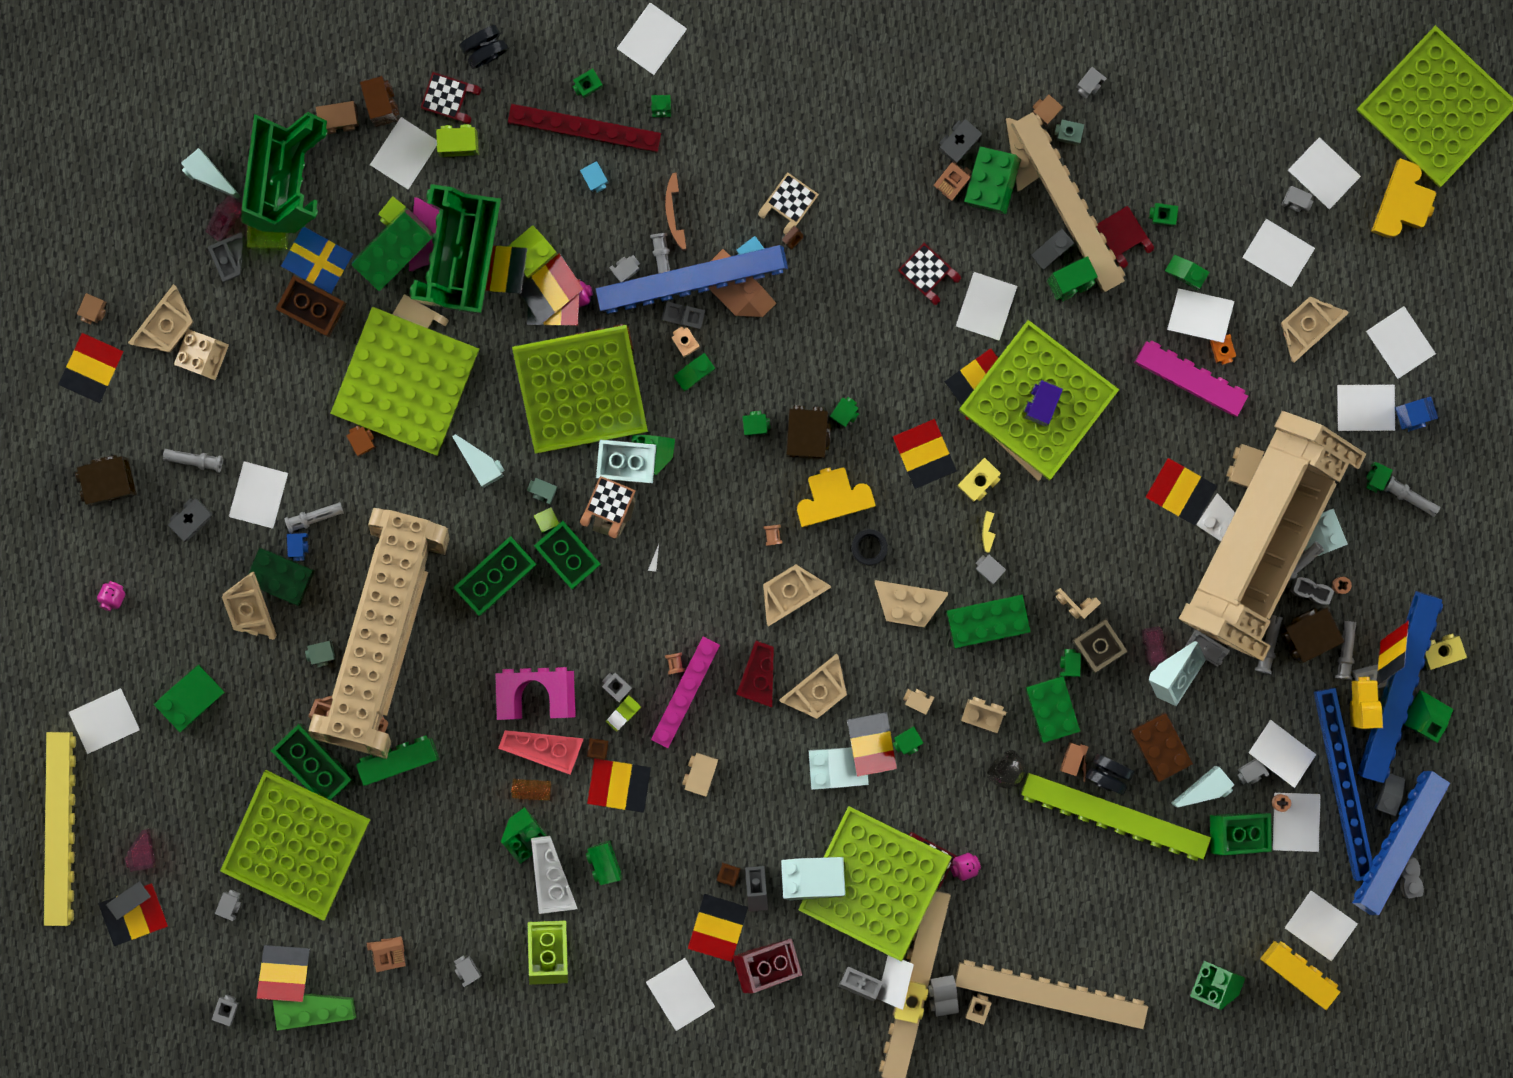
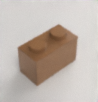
M354 101L316 107L317 116L327 120V134L336 133L338 129L352 131L355 130V127L359 126Z

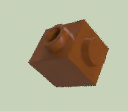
M358 425L350 429V434L346 435L356 455L359 457L376 448L372 441L375 438L370 429L366 430L365 427L360 428Z

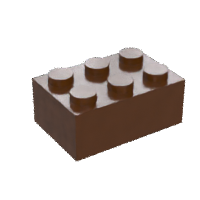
M383 76L360 82L369 117L375 127L398 121L397 116L400 113L397 104L392 99L395 95L389 81H385Z
M293 275L276 310L330 337L347 303Z
M1163 712L1130 730L1157 782L1193 764L1166 713Z

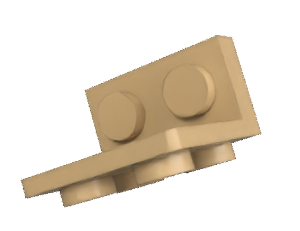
M188 329L174 365L216 380L229 345Z
M1061 588L1055 591L1058 594L1056 596L1057 600L1062 605L1067 604L1071 608L1069 612L1075 619H1085L1101 604L1096 597L1092 599L1089 597L1080 604V609Z
M973 697V700L968 699L961 721L998 733L1003 716H1006L1007 712L1003 711L1004 707L992 703L990 707L985 705V700Z

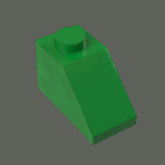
M1177 255L1173 256L1165 270L1168 274L1197 291L1210 273L1194 262Z
M703 353L675 374L674 378L685 392L715 371L716 368L706 354Z

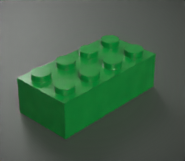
M405 207L353 260L351 265L380 291L433 238L434 233Z
M1087 256L1053 272L1047 279V282L1056 300L1061 299L1064 302L1072 298L1078 291L1082 293L1089 290L1095 284L1098 276Z
M510 536L453 588L478 616H482L533 570L537 564L516 540Z
M1023 594L946 611L954 648L1030 632Z
M301 723L271 750L307 790L330 801L354 779L318 740L311 738L308 730Z
M426 735L414 739L415 743L409 745V742L397 745V750L391 751L389 749L387 759L381 757L373 758V755L360 758V763L356 764L363 786L439 760L433 738L428 739Z

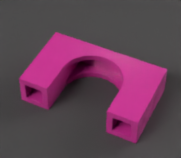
M567 667L555 668L553 672H549V668H538V672H532L531 668L520 669V673H514V669H502V673H495L497 720L522 719V693L524 688L534 680L542 683L549 693L550 718L575 717L574 671H567Z

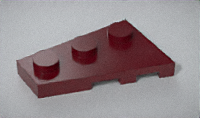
M755 641L736 695L772 707L773 646Z

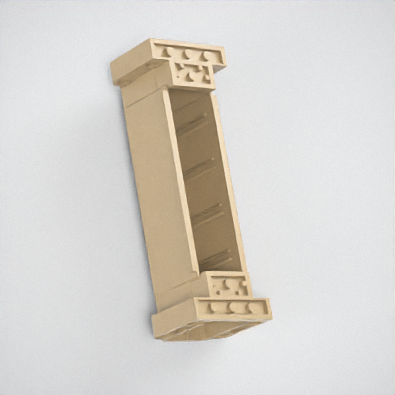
M1285 411L1281 412L1274 426L1277 430L1191 603H1186L1179 617V620L1206 636L1261 661H1264L1271 647L1262 641L1271 622L1268 619H1270L1337 485L1335 481H1341L1348 466L1359 469L1366 456V453L1325 426Z
M373 508L368 527L370 534L380 539L374 550L332 695L333 701L328 717L313 714L308 732L314 740L387 759L391 740L388 734L378 731L379 724L383 715H388L428 575V572L425 571L428 553L432 551L445 555L450 538L448 528L396 511Z

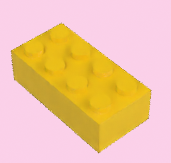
M1274 941L1260 960L1320 1007L1327 1010L1340 993L1336 989L1338 985L1327 977L1323 979L1321 971L1312 965L1308 967L1306 965L1308 961L1297 953L1293 955L1291 953L1292 949L1285 943Z

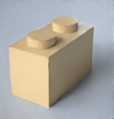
M1241 444L1239 448L1236 447L1232 457L1235 458L1234 464L1229 466L1226 475L1229 477L1228 481L1248 488L1262 460L1264 451Z
M697 752L695 756L691 755L688 766L692 768L690 774H685L682 785H686L684 790L707 796L718 759Z

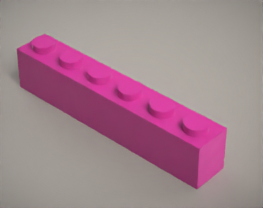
M1154 341L1144 343L1134 362L1135 364L1234 417L1238 416L1248 398V395L1244 394L1245 390L1238 386L1233 388L1227 385L1229 382L1221 377H1218V379L1212 377V373L1204 368H1201V370L1195 368L1193 362L1187 359L1182 361L1177 358L1178 354L1171 350L1166 352L1160 349L1161 345Z
M704 636L702 637L651 738L652 741L669 748L720 647L719 644Z

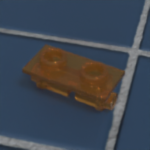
M513 779L511 788L512 798L550 800L551 781Z

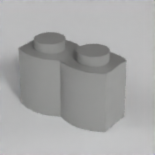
M1303 577L1295 578L1290 589L1291 593L1295 596L1309 598L1312 602L1321 605L1330 604L1334 590L1329 586L1315 584L1312 580Z
M1410 857L1400 875V888L1406 898L1421 897L1424 892L1423 883L1419 878L1420 866L1414 857Z
M954 976L930 979L931 985L928 986L929 997H932V1000H929L931 1012L935 1011L936 1017L959 1013Z

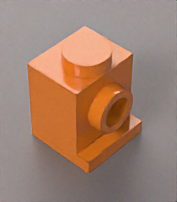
M1230 334L1225 336L1224 343L1210 340L1216 363L1221 362L1224 365L1233 362L1232 358L1236 357ZM1223 346L1227 347V353H1222L1221 348Z

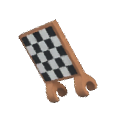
M600 476L580 523L587 527L592 515L613 523L608 535L612 538H617L636 490Z

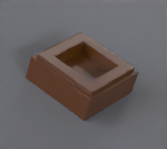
M793 226L782 238V241L792 250L803 238V234L797 227Z
M590 738L587 757L606 760L609 741Z
M722 862L716 881L735 887L741 868Z

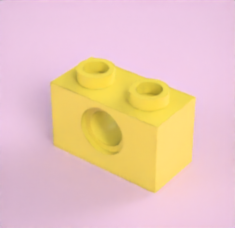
M983 458L957 487L973 502L976 499L980 501L987 494L985 490L989 486L993 488L1001 480L998 477L1001 473L986 458ZM977 476L985 478L984 486L976 485L975 478Z
M1449 634L1443 636L1442 641L1436 642L1431 640V646L1424 656L1427 670L1467 658L1460 636ZM1441 646H1445L1447 649V653L1443 657L1438 652Z
M915 981L909 982L903 1010L896 1007L895 1019L917 1023L918 1019L922 1020L924 1008H921L922 1000L926 1001L928 989H925V984ZM911 996L917 999L916 1005L912 1007L906 1004V1000Z

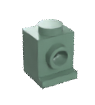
M535 478V481H530L527 491L533 493V498L540 501H544V498L547 499L546 503L551 505L558 487Z

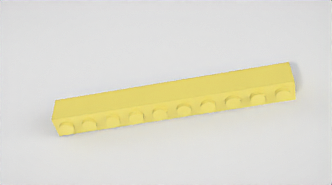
M46 732L44 926H68L74 920V910H71V902L74 901V891L71 890V883L74 882V871H71V863H74L75 854L71 852V847L75 842V833H72V825L75 824V814L72 813V806L75 805V794H72V786H75L76 778L75 775H72V767L76 765V757L73 755V748L76 747V737L73 736V732Z

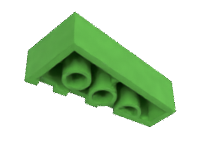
M304 993L303 1002L273 1000L277 1030L352 1020L356 1017L354 1000L349 997Z

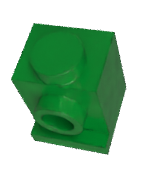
M593 68L573 80L575 85L572 86L577 96L582 95L583 98L603 88V84ZM585 82H589L591 84L588 89L583 87V84Z
M651 95L652 118L671 117V95Z
M1155 203L1154 208L1150 207L1149 219H1152L1151 224L1174 227L1177 221L1178 206ZM1160 212L1165 213L1166 217L1164 219L1159 217Z
M1373 462L1371 466L1374 467V470L1370 469L1366 480H1368L1366 489L1377 493V491L1384 490L1393 470L1378 462Z
M1065 649L1064 657H1060V668H1063V672H1060L1059 676H1080L1081 653H1076V649Z

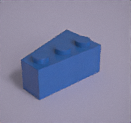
M1432 397L1423 398L1395 408L1401 428H1407L1408 432L1425 427V422L1438 419Z

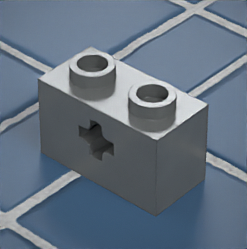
M966 119L963 122L959 120L952 128L954 132L950 136L946 135L939 142L941 145L939 150L956 164L982 136V133ZM955 137H957V138L962 137V138H963V141H962V142H963L964 144L959 143V144L957 145V144L955 143V142H956V138H955Z
M197 498L188 500L183 506L185 509L180 514L176 512L169 519L171 522L168 526L184 542H187L214 516ZM187 515H194V516L192 517V520H193L192 523H191V522H187V523H186V521H187V519H188V518L186 517Z

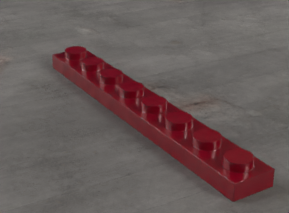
M511 104L508 124L658 153L661 133L516 104Z

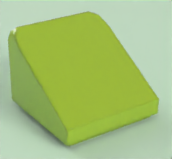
M552 508L534 515L542 533L559 524Z

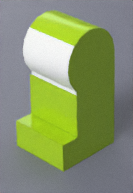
M628 695L606 722L617 732L633 717L641 706Z

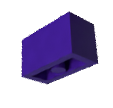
M1043 380L1039 384H1035L1031 392L1034 395L1032 402L1028 401L1024 410L1027 413L1025 418L1047 427L1063 389Z

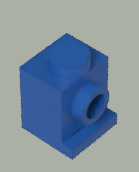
M307 533L287 534L288 557H293V561H304L305 553H308V541H305V538H308Z

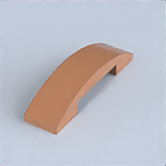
M672 173L666 191L667 221L674 240L682 251H687L684 230L676 231L672 195L679 194L677 174Z

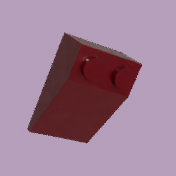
M792 938L732 956L743 993H756L802 975Z

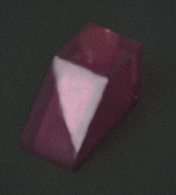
M229 195L217 206L205 232L219 242L222 241L242 213V204Z
M149 829L142 830L127 852L125 862L127 868H130V872L156 867Z

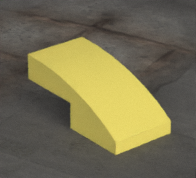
M988 511L985 513L982 529L983 547L987 553L990 552L996 535L988 532L994 513Z

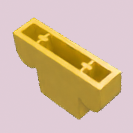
M1401 158L1397 160L1373 225L1372 233L1386 238H1393L1401 232L1402 223L1421 229L1425 226L1427 218H1431L1435 208L1432 204L1436 192L1415 184L1422 174L1421 168L1417 164Z
M829 467L819 470L820 474L808 478L814 501L809 499L800 501L797 506V513L801 527L872 508L876 505L872 491L867 484H858L851 490L845 468L831 471Z
M1358 677V681H1352V701H1350L1351 727L1362 729L1383 728L1381 702L1378 701L1377 680H1370V677Z

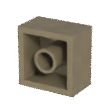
M1106 619L1072 640L1093 673H1096L1127 652Z

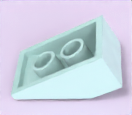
M199 148L181 162L184 166L182 171L192 181L196 179L198 182L237 199L241 197Z
M456 434L452 436L482 487L485 488L504 476L502 472L505 470L500 461H495Z
M600 440L596 478L602 476L609 480L653 483L656 445Z
M1334 509L1322 513L1304 551L1316 541L1324 549L1318 556L1348 544Z
M1192 642L1160 663L1151 672L1149 682L1157 698L1177 706L1206 661L1198 642Z
M852 747L808 750L811 790L869 785L868 775L857 777Z
M1214 766L1171 803L1175 807H1182L1222 796L1226 797L1233 791L1232 787L1234 784L1220 767Z
M843 857L781 860L783 899L791 901L845 896Z

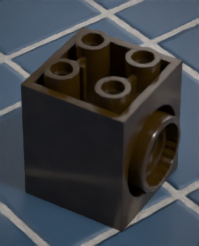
M794 405L793 409H789L786 457L825 459V451H829L831 424H827L828 411H824V407H813L812 410H805V406Z
M112 455L92 460L91 464L77 467L78 472H75L77 483H81L82 491H80V497L86 505L94 506L137 495L127 457Z
M1328 607L1318 610L1313 608L1292 619V623L1282 627V633H1280L1284 643H1288L1291 648L1289 653L1292 659L1298 663H1304L1345 642Z

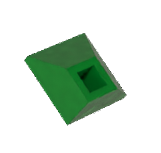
M632 435L631 443L656 445L654 475H657L673 458L675 439L661 436Z
M1419 690L1407 710V721L1403 725L1432 742L1438 743L1448 726L1453 709Z
M524 807L509 818L501 843L521 864L533 855L531 838L546 837L547 835Z
M1204 961L1190 997L1221 1010L1239 996L1246 978Z

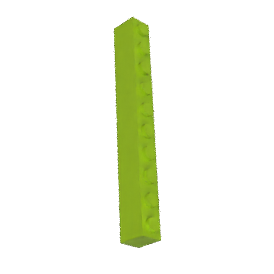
M1031 773L1027 774L1021 791V795L1024 796L1023 800L1035 803V800L1043 802L1042 806L1051 810L1053 807L1060 808V813L1071 816V813L1079 815L1078 819L1088 823L1090 819L1097 822V826L1105 829L1111 826L1115 828L1114 832L1122 835H1125L1126 832L1133 834V839L1142 842L1144 839L1150 840V845L1162 848V845L1170 847L1169 851L1178 855L1180 852L1187 853V858L1198 861V858L1204 859L1211 840L1209 836Z

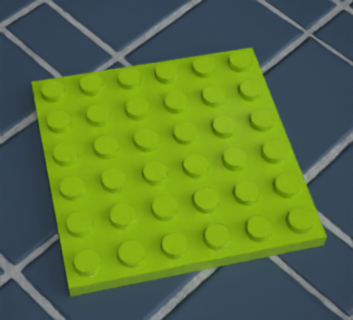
M1435 25L1356 110L1411 162L1417 164L1421 171L1440 188L1513 111V97Z
M372 307L330 414L438 456L480 349Z
M1027 320L958 411L1050 481L1119 389L1031 321ZM1041 380L1063 389L1047 427L1026 419L1027 413L1024 412L1028 401L1032 402L1034 397L1031 394L1034 385L1039 384Z
M627 325L512 347L535 454L648 432Z
M265 770L220 871L324 921L370 819Z
M848 806L823 857H843L845 896L803 899L798 910L902 961L952 856Z

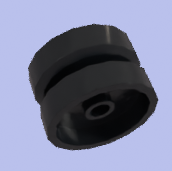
M496 25L478 31L459 44L464 54H471L468 58V63L472 69L479 68L496 60L509 50L504 40H497L501 33Z
M1097 753L1093 763L1100 767L1102 771L1090 768L1085 777L1096 782V785L1123 796L1127 786L1118 781V779L1122 778L1129 781L1132 779L1135 771Z

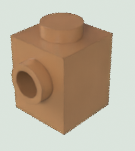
M1048 95L1043 101L1039 99L1033 106L1035 109L1033 113L1034 115L1038 114L1042 123L1047 126L1063 107Z
M86 293L77 315L82 316L81 321L92 324V321L98 323L105 316L106 310L104 308L107 302Z

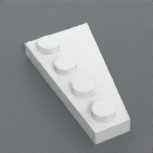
M1217 493L1196 525L1221 541L1235 512Z
M551 837L531 838L539 914L577 909Z

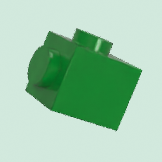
M842 397L830 418L846 428L848 423H854L859 415L856 412L858 410V407H856L857 402L849 397L847 399Z
M752 411L750 415L742 416L744 436L767 434V430L771 429L770 418H766V415L761 414V411Z
M912 726L895 736V742L892 743L898 753L902 751L903 755L907 753L910 756L918 751L917 747L923 744V741L915 727Z

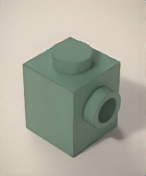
M1061 120L1060 124H1056L1054 135H1057L1056 141L1079 145L1084 124Z
M332 641L307 646L308 650L305 651L307 661H311V665L316 664L317 668L326 666L328 661L336 659Z

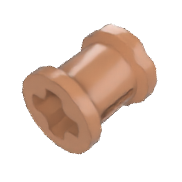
M781 525L763 527L766 530V546L782 544L779 533Z
M1337 577L1332 582V589L1337 594H1346L1351 590V581L1346 577ZM1338 582H1345V589H1338Z
M682 652L665 655L669 665L668 674L685 671L681 662Z
M1277 794L1272 798V806L1277 811L1286 812L1291 807V800L1286 795ZM1281 798L1283 801H1286L1282 808L1280 805H1277V801H1281Z

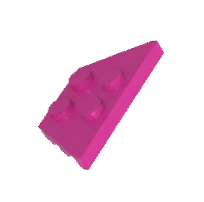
M415 197L413 214L433 233H436V216L439 214V210ZM432 239L409 261V271H415L430 264L429 255L433 251L434 246Z

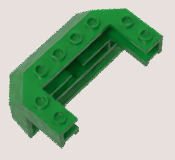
M307 112L290 127L285 128L254 114L242 203V223L262 232L296 233L316 218L318 213L317 200L314 199L303 208L304 195L300 193V188L303 182L302 171L305 166L304 155L326 137L327 120Z
M431 184L426 196L428 204L440 209L439 214L436 216V233L433 234L432 238L434 246L433 251L429 255L430 269L426 273L427 284L414 280L410 288L411 299L426 305L463 312L481 313L501 199L465 194L453 187Z

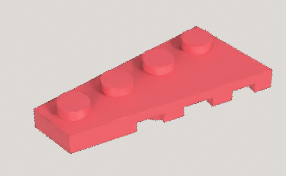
M505 730L498 749L571 775L584 738Z

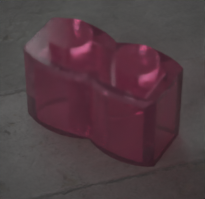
M1159 626L1144 628L1142 640L1147 647L1145 652L1146 661L1149 666H1158L1167 659V653L1163 647V632Z

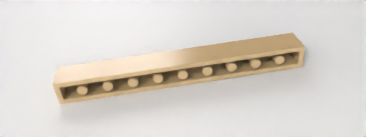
M1032 112L1012 123L1011 126L1083 258L1089 257L1098 276L1096 282L1102 293L1124 282L1123 277L1125 273L1120 266L1117 267L1114 260H1116L1113 251L1107 249L1105 245L1107 240L1103 233H1099L1096 229L1098 224L1093 216H1089L1087 203L1078 196L1079 189L1075 182L1071 183L1068 177L1070 172L1066 165L1062 166L1059 161L1061 156L1056 148H1052L1050 144L1052 139L1047 131H1043L1041 127L1043 123L1039 115H1034Z
M937 890L913 938V948L908 949L906 958L909 959V963L914 964L910 981L925 984V989H928L950 900L949 893ZM913 996L906 1000V1004L910 1007L915 1006L917 1003V999ZM895 1019L894 1023H890L888 1034H891L890 1042L886 1041L883 1053L887 1054L885 1061L881 1060L879 1072H882L881 1076L883 1078H906L920 1019H918L917 1023Z
M964 960V963L959 962L955 978L957 987L1140 1029L1144 1028L1148 1006L1144 1004L1143 1000L1133 998V1001L1125 1000V996L1118 994L1110 997L1106 996L1107 992L1095 990V993L1088 992V988L1077 985L1075 989L1069 987V983L1058 981V984L1050 983L1051 979L1039 977V980L1031 978L1032 975L1020 973V976L1012 974L1013 971L1002 968L1001 971L994 970V966L987 964L979 967L975 966L973 961Z

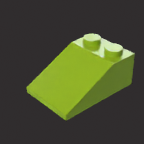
M566 921L528 922L529 985L568 983Z

